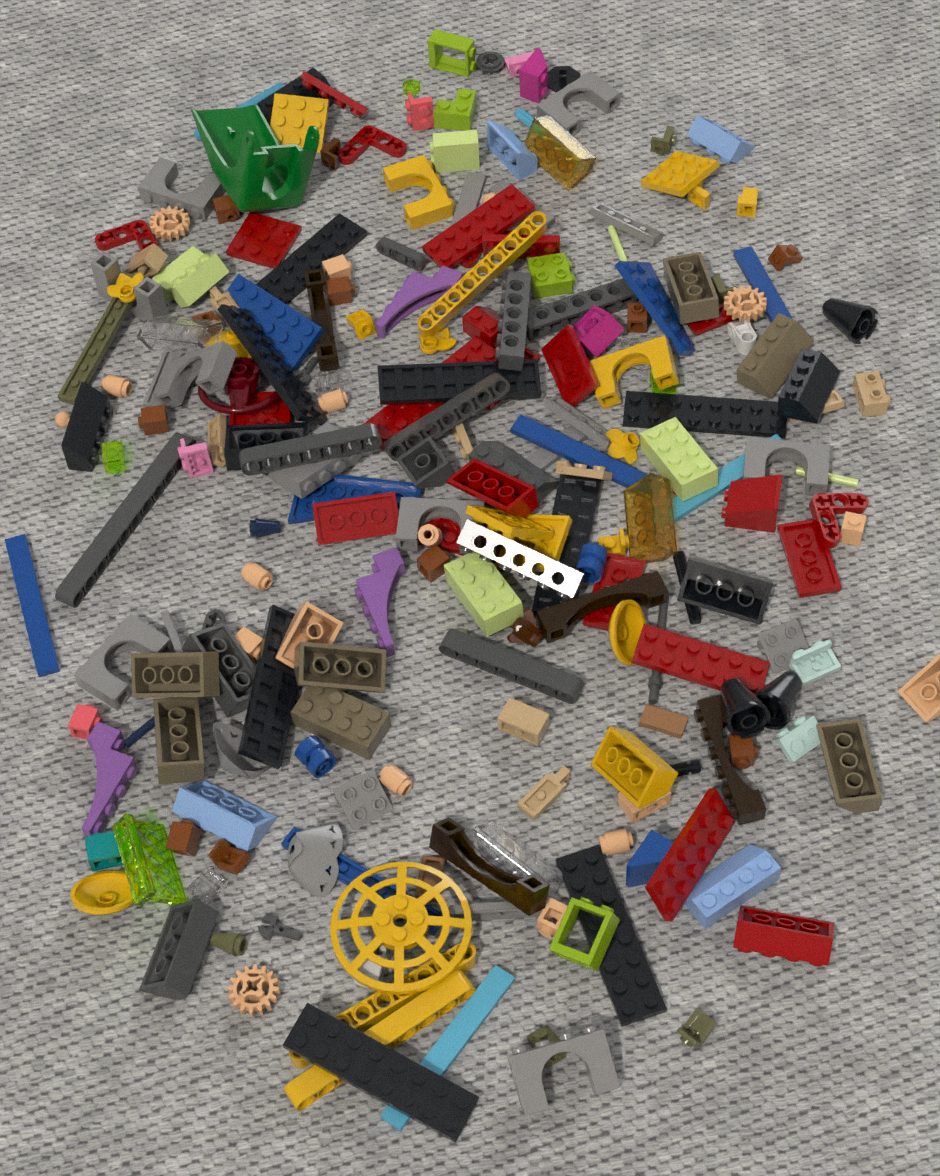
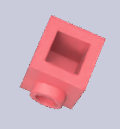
M77 704L68 724L71 736L87 740L96 723H103V718H101L99 710L95 706Z

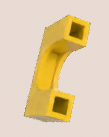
M425 155L383 168L384 182L390 193L410 186H421L431 192L421 200L403 205L404 218L411 230L453 217V209H455L453 199L448 197L446 187L441 185L438 173H434L431 161L426 159Z
M665 335L590 361V365L599 383L595 393L602 409L622 403L619 379L628 368L635 365L645 364L651 366L654 380L660 390L679 384L672 349Z

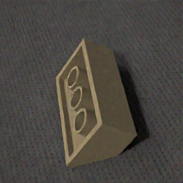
M778 313L736 369L737 383L767 398L773 399L787 380L801 349H809L814 340L796 320Z
M300 641L295 647L294 672L297 685L385 693L386 650Z
M861 718L816 724L836 806L856 814L879 811L882 795Z

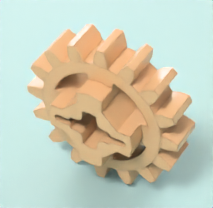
M170 206L167 209L161 207L160 212L154 211L155 216H150L149 226L152 235L155 234L156 239L161 237L162 241H165L168 238L172 242L173 238L179 240L180 235L186 236L185 231H190L189 226H191L188 212L185 213L183 208L178 210V206H175L174 209H171Z
M741 285L740 289L733 287V292L728 291L727 296L724 297V310H727L726 315H732V320L739 318V322H742L743 319H746L748 323H750V319L757 321L758 316L763 317V312H766L767 298L764 297V292L758 293L759 288L752 290L750 285L747 288Z
M254 964L251 970H249L247 965L244 966L243 973L237 970V978H230L233 986H227L228 993L230 994L228 998L230 1002H233L234 1010L240 1008L241 1015L249 1011L251 1017L254 1016L256 1011L263 1015L264 1008L271 1011L270 1003H277L278 1000L275 995L280 994L279 987H277L279 982L277 978H274V972L270 971L267 973L266 966L258 970L257 964ZM242 985V990L239 991L240 994L238 995V990ZM269 986V992L266 996L265 991L268 989Z

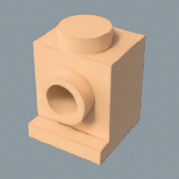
M549 898L537 919V928L540 929L539 933L546 938L555 936L567 905Z

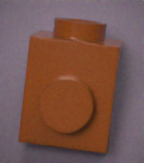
M334 137L320 150L323 165L334 170L338 169L337 156L341 149L339 139Z
M777 244L768 261L777 271H781L786 263H800L803 256L798 252V248L792 244Z
M220 839L209 853V858L218 869L235 875L240 873L251 858L247 852L230 847L225 839Z

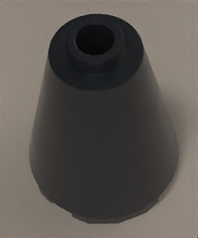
M830 298L823 304V315L854 344H861V339L865 338L867 340L874 332L878 321L875 319V313L878 314L875 308L835 298Z
M784 672L754 693L767 706L770 712V722L768 723L767 721L763 727L779 730L788 724L802 686V681L796 673Z
M729 679L722 684L721 696L726 727L730 734L734 737L735 735L740 736L741 739L751 738L760 734L765 729L763 726L766 722H770V712L767 706L739 679Z

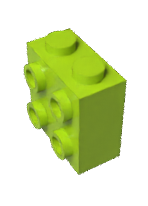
M565 252L527 258V272L531 273L530 284L534 299L572 293V286L575 285V276L570 273L572 271L571 261L566 259Z

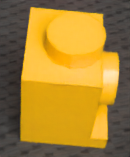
M743 187L742 195H738L736 216L755 217L758 188Z

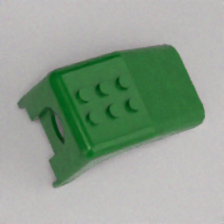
M258 105L212 110L191 109L212 171L238 210L241 212L293 208L301 205L320 139L319 130L316 126L308 128L304 146L300 148L298 144H279Z

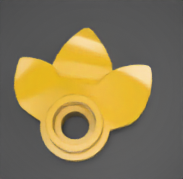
M141 272L132 278L124 273H120L116 285L106 287L107 292L111 297L119 298L122 302H131L136 298L133 288L144 277Z
M448 328L439 330L434 336L423 338L419 335L421 341L420 349L425 354L449 350L457 342L456 339L450 338Z
M610 429L606 432V436L612 442L608 447L609 455L614 459L624 457L629 465L633 464L638 457L636 452L640 443L638 436L633 432L623 433L619 429Z

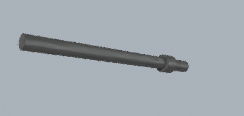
M669 592L667 603L659 605L657 627L664 630L666 629ZM652 670V675L648 681V688L650 689L648 702L651 704L657 703L658 691L661 689L662 684L661 672Z

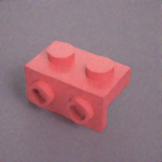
M407 93L408 100H405L407 112L409 111V114H406L408 125L412 126L413 131L434 128L432 97L413 99L412 94Z

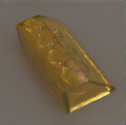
M551 116L534 117L524 143L532 153H535L538 158V164L567 191L572 190L590 174L597 157Z
M649 473L623 490L627 535L629 538V557L646 561V563L662 562L677 553L670 480L654 473Z

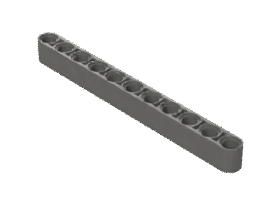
M178 432L170 438L56 590V600L74 608L79 606L182 468V459H180L178 447L181 446L180 439L184 438L186 446L197 444L195 439Z

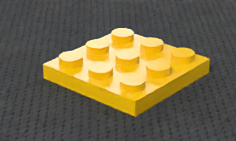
M275 93L270 128L279 144H298L300 148H303L308 128L316 126L320 134L316 154L321 155L320 150L324 146L329 99Z
M676 151L664 162H661L652 172H649L640 182L644 188L684 197L719 167L718 160Z
M468 505L465 512L473 517V521L481 524L486 523L488 524V529L497 532L501 531L503 532L502 536L509 539L517 537L528 541L530 538L531 540L542 542V540H551L554 533L526 518L511 515L496 508Z
M530 514L526 516V519L554 532L552 539L537 542L530 538L528 541L515 537L513 540L559 561L572 524L571 517ZM503 545L498 554L499 557H503L506 554V548ZM518 554L515 558L518 566H523L525 563V557L522 554ZM495 563V567L497 568V570H504L498 567L500 563ZM538 563L535 565L534 571L545 572V567L543 564Z

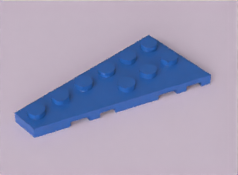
M619 261L615 268L680 356H690L695 349L683 325L680 324L669 297L665 293L650 262Z
M238 273L228 287V291L241 309H247L253 314L252 318L263 328V333L272 340V345L282 354L284 362L292 370H297L324 332V329Z
M338 474L303 499L294 495L288 523L296 524L315 521L312 507L314 503L395 492L397 508H400L401 497L420 498L422 488H416L413 483Z

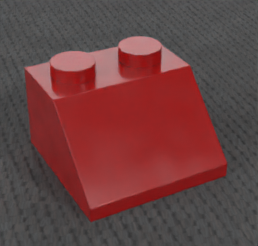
M475 306L462 317L463 332L471 338L477 335L495 349L498 347L496 345L498 333L501 334L498 331L499 319L503 320V318L499 317V314L489 307Z

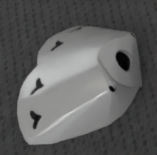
M214 723L213 733L220 766L223 770L248 779H255L270 767L267 766L264 770L252 771L258 761L238 754L243 731L226 723ZM230 732H232L233 735H238V737L232 738Z
M329 823L296 832L289 843L287 854L288 867L293 878L301 887L318 897H326L331 892L338 877L339 866L337 857L343 847V835L338 824ZM332 826L335 833L329 830ZM336 841V843H334L335 848L333 849L330 842ZM294 845L295 849L293 853H291L292 846ZM329 866H331V875H329L328 872H326V869H328ZM325 883H327V885L323 888V892H321L320 885H324Z

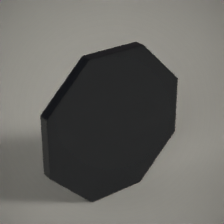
M555 66L547 72L549 75L547 86L556 93L577 80L581 74L570 66Z

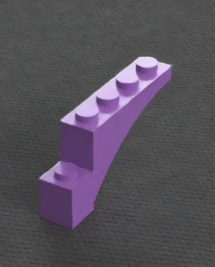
M443 265L438 272H435L433 278L413 271L404 280L402 288L395 293L392 302L386 306L383 315L376 320L377 337L385 339L389 332L408 315L436 302L463 277V273Z
M397 547L373 555L374 564H371L374 574L356 579L357 588L354 589L358 601H363L362 610L365 617H370L371 622H369L372 633H377V645L379 649L386 650L387 657L395 655L394 643L388 626L389 606L400 577L405 575L404 562Z
M100 722L96 723L87 738L90 750L94 751L96 758L97 783L90 812L81 828L85 837L103 832L108 816L111 817L113 815L116 802L124 796L129 780H133L137 774L134 757L121 753L125 744L121 730Z

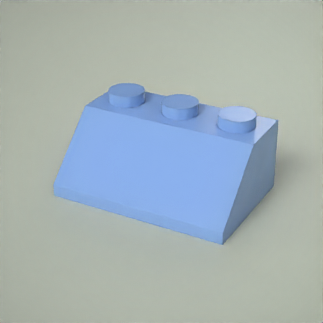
M698 115L687 133V136L692 138L691 142L699 147L701 145L707 147L705 151L714 156L715 154L720 155V160L727 164H730V162L737 164L755 148L753 144L713 120Z
M491 120L487 121L488 148L518 180H521L536 172L538 158L535 153H532L526 144L521 142L516 134L505 125Z

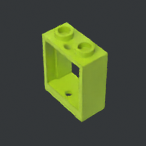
M434 29L427 40L429 67L469 78L470 74L475 72L477 68V61H475L477 49L475 48L474 39ZM442 47L465 52V60L443 55Z
M571 897L549 950L560 958L598 972L620 919L614 914V910L608 906L601 905L599 908L594 906V902L581 897L578 900ZM580 909L604 918L589 954L565 946Z

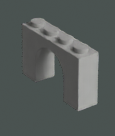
M589 71L554 93L548 99L540 102L537 105V119L567 141L580 132V119L565 108L567 105L576 101H586L608 114L620 106V92L595 73Z
M160 157L138 186L141 200L163 208L170 206L171 209H174L175 206H178V210L183 208L185 213L188 212V215L193 218L206 221L214 210L213 198L221 197L226 193L214 174L208 173L195 190L182 194L174 193L169 190V187L179 175L176 162Z
M103 251L90 264L98 294L111 301L113 297L108 294L106 287L116 285L121 270L118 259ZM145 277L133 288L136 299L129 313L156 328L168 317L162 286L154 280Z
M223 340L169 361L154 398L165 405L167 409L182 405L186 392L196 377L195 383L209 395L223 390L237 352Z
M327 422L312 433L314 435L339 429ZM362 453L271 471L268 474L271 480L303 499L362 459Z
M747 437L743 479L764 477L765 469L772 462L790 460L799 464L805 472L804 495L813 496L817 493H826L830 445Z
M401 497L396 532L397 549L400 551H418L419 529L433 519H450L459 525L461 533L466 520L473 519L472 516L465 513L467 506L485 507V502L478 500ZM483 536L477 539V545L482 548ZM460 549V554H468V552Z
M130 614L126 620L121 621L113 634L105 639L101 647L91 654L88 661L77 669L74 675L77 684L118 711L132 694L127 683L108 671L110 662L117 655L127 651L140 653L171 652L173 650L171 639Z
M596 1025L582 1029V1034L574 1036L573 1032L559 1035L558 1041L550 1043L549 1039L536 1042V1047L526 1049V1046H521L511 1050L512 1054L507 1055L522 1113L525 1116L549 1109L542 1084V1070L545 1063L553 1055L560 1052H572L582 1059L588 1072L593 1093L601 1094L620 1088L604 1029H597Z

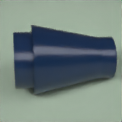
M259 518L250 520L251 537H256L257 539L280 533V521Z

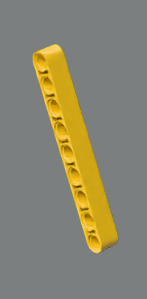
M540 211L529 215L418 318L419 334L423 338L434 336L535 243L547 230L546 215ZM535 222H541L542 224H541V225H535L534 223H535ZM524 234L528 235V237L522 238L520 236ZM508 247L515 248L512 251L506 250ZM494 260H500V261H501L500 263H497V264H496V263H493ZM480 273L487 274L486 276H479ZM468 285L473 286L471 289H465ZM454 298L459 299L457 302H451ZM444 311L445 314L437 315V312ZM425 324L431 325L429 328L422 327Z
M461 943L442 953V956L449 962L454 957ZM470 943L466 953L470 954L471 957L463 959L455 971L462 970L466 973L475 967L477 955L476 948L472 943ZM432 959L404 976V983H412L422 978H427L438 972L440 967ZM426 990L407 995L376 992L338 1014L335 1018L363 1033ZM381 1002L390 1003L387 1007L379 1006ZM361 1014L369 1015L365 1020L358 1019ZM288 1050L291 1062L295 1067L305 1068L312 1064L301 1057H296L294 1053Z
M457 970L441 983L429 988L363 1033L394 1049L470 998L476 991V988L462 970ZM314 1065L291 1080L284 1087L283 1091L296 1110L301 1111L345 1081Z

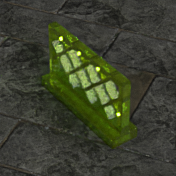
M124 814L112 828L135 905L143 906L146 902L177 905L187 902L173 853L165 848L168 837L164 824L134 820L132 814ZM137 829L143 834L142 837L139 836ZM150 831H157L159 839ZM147 838L155 847L152 848L144 839ZM143 849L149 854L148 857L144 854ZM159 849L161 852H163L166 859H164L156 850ZM151 857L161 865L160 868L150 860ZM163 868L170 873L171 878L162 871ZM149 869H151L155 873L154 876L150 874ZM159 877L167 886L164 887L156 878ZM155 888L161 893L160 895L156 894ZM171 888L173 891H175L177 897H175L170 891H168V889Z

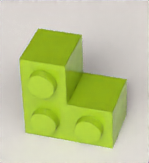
M458 89L455 101L437 99L433 112L434 128L461 131L471 130L477 107L476 90Z

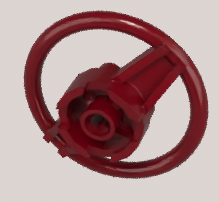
M248 357L235 358L225 383L224 391L229 395L231 406L221 405L212 401L198 385V395L202 403L208 408L224 414L239 415L257 412L269 407L280 398L275 390L265 400L248 405L249 395L257 391L256 387L261 382L258 365Z

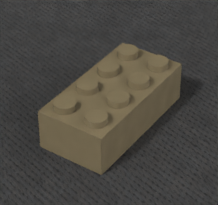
M696 252L663 258L664 279L680 324L718 318L719 299L702 253Z
M219 651L131 654L132 698L220 696Z
M308 686L291 711L294 726L368 760L371 759L391 727L389 712L338 689Z
M198 697L153 699L159 784L204 781V756Z

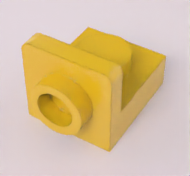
M702 181L688 192L687 200L706 210L710 205V193L702 189Z
M361 309L345 316L347 323L355 330L359 340L376 333L372 317L365 310Z
M620 528L619 535L598 537V544L603 546L607 553L625 556L626 548H629L628 535L624 536V530Z

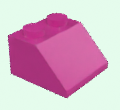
M536 48L519 70L520 97L536 103H540L543 98H546L549 92L547 86L549 78L547 64L540 48Z
M596 305L573 326L582 347L596 358L602 355L612 341L617 340L624 330L609 312Z

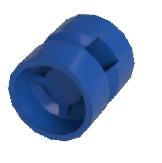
M586 543L581 547L578 557L579 561L575 569L586 573L582 582L598 583L601 580L608 555L607 550L603 546L596 543Z
M317 736L307 737L295 750V756L303 765H306V769L315 778H320L331 771L337 761L336 757L329 749L325 748V745Z

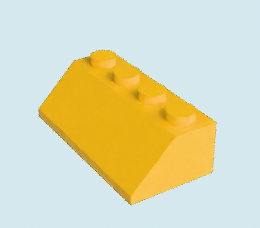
M609 726L590 764L640 809L668 794L678 775L677 771L634 734L613 726Z

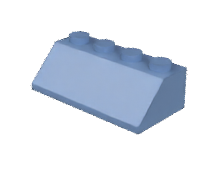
M205 779L204 781L191 782L181 786L172 812L178 814L182 820L194 822L198 825V828L216 834L217 838L225 839L235 844L236 848L242 851H249L257 847L277 819V816Z
M749 844L702 875L684 904L704 929H706L778 881L781 867L766 850Z

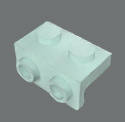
M830 639L825 642L818 641L811 648L806 650L800 649L792 654L789 667L793 673L800 677L802 681L801 687L841 669L839 661L831 650L832 642Z
M799 716L792 721L794 725L789 728L784 727L775 733L776 737L771 740L773 744H779L790 763L795 762L820 744L816 724L819 723L814 716Z

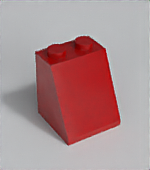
M783 475L731 481L730 489H725L724 501L727 502V506L722 508L721 518H725L724 526L775 533Z

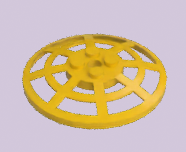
M416 862L387 863L362 873L343 890L336 901L331 916V943L335 956L342 968L359 984L385 994H413L441 983L461 964L471 942V911L462 890L443 872ZM398 868L397 878L383 880L372 887H368L362 882L378 872ZM407 868L423 870L443 880L432 887L421 880L407 877ZM397 884L396 895L383 899L376 893V891L386 886ZM406 884L418 886L427 892L416 899L406 895ZM449 887L455 891L464 911V919L450 917L448 906L440 893ZM355 888L363 895L355 904L351 918L338 920V913L343 901L350 891ZM435 898L443 916H428L425 905ZM367 899L377 906L372 916L359 917L361 908ZM398 918L407 920V923L402 927L394 925L395 920ZM429 925L442 926L440 936L434 945L425 938ZM372 926L375 938L365 946L360 938L358 927ZM450 927L464 929V935L454 957L448 962L439 951L447 940ZM351 928L354 943L360 951L351 963L345 957L340 947L337 930ZM383 945L388 949L394 950V961L375 955L374 952ZM419 945L425 951L424 954L416 958L404 960V950ZM431 958L441 968L438 972L425 979L404 983V969L419 966ZM367 959L381 967L394 969V983L374 980L362 974L358 969Z

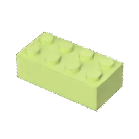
M676 417L640 433L642 452L682 502L718 486V468Z
M473 551L472 554L468 553L445 564V577L450 588L485 636L488 637L511 626L518 617L522 619L524 617L523 605L494 564L479 558L480 554Z

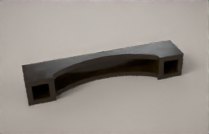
M322 268L304 271L312 322L324 329V332L316 342L320 374L340 372L324 270Z
M658 571L644 573L640 577L627 579L613 586H606L593 593H585L581 597L565 600L552 607H544L537 611V623L546 642L550 643L567 637V631L585 616L600 609L616 606L623 600H634L639 605L646 606L647 609L667 603L668 589Z
M718 695L697 700L696 710L693 711L694 718L702 726L700 729L701 737L709 745L707 748L708 756L711 761H715V774L718 780H722V793L725 799H729V812L732 818H736L738 826L765 819L766 807L759 789L753 790L738 776L727 757L722 736L723 726L726 724L722 696Z
M448 817L433 824L429 848L528 916L545 908L550 884L533 873L520 877L498 868L475 848L465 834V828Z

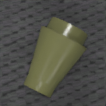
M214 932L210 944L236 957L245 953L247 938L241 933Z

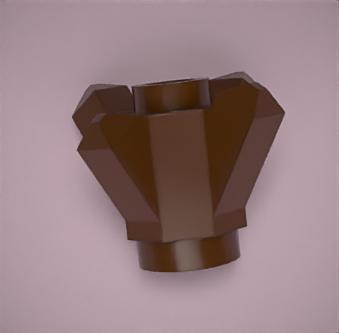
M527 607L524 611L525 616L522 619L518 617L512 624L511 628L513 631L507 636V640L510 643L526 644L534 648L543 637V633L537 626L532 609Z

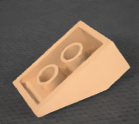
M307 601L300 604L275 659L294 669L295 647L300 641L333 644L343 622Z
M940 653L897 691L926 723L940 716Z

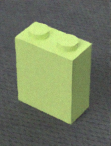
M477 130L432 133L433 141H430L429 145L430 153H434V155H430L432 165L435 166V173L480 169Z

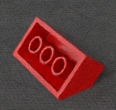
M475 458L446 480L447 484L511 515L525 518L538 508L535 487Z
M740 905L733 948H737L743 953H751L753 951L770 958L780 956L785 957L786 960L791 962L801 960L809 962L813 966H829L834 922Z

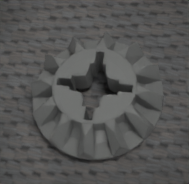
M497 52L482 53L476 60L478 70H482L483 74L489 72L490 75L492 72L498 73L499 70H503L505 65L504 57Z

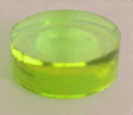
M409 79L402 84L405 95L408 96L407 93H411L412 96H416L420 93L419 81Z

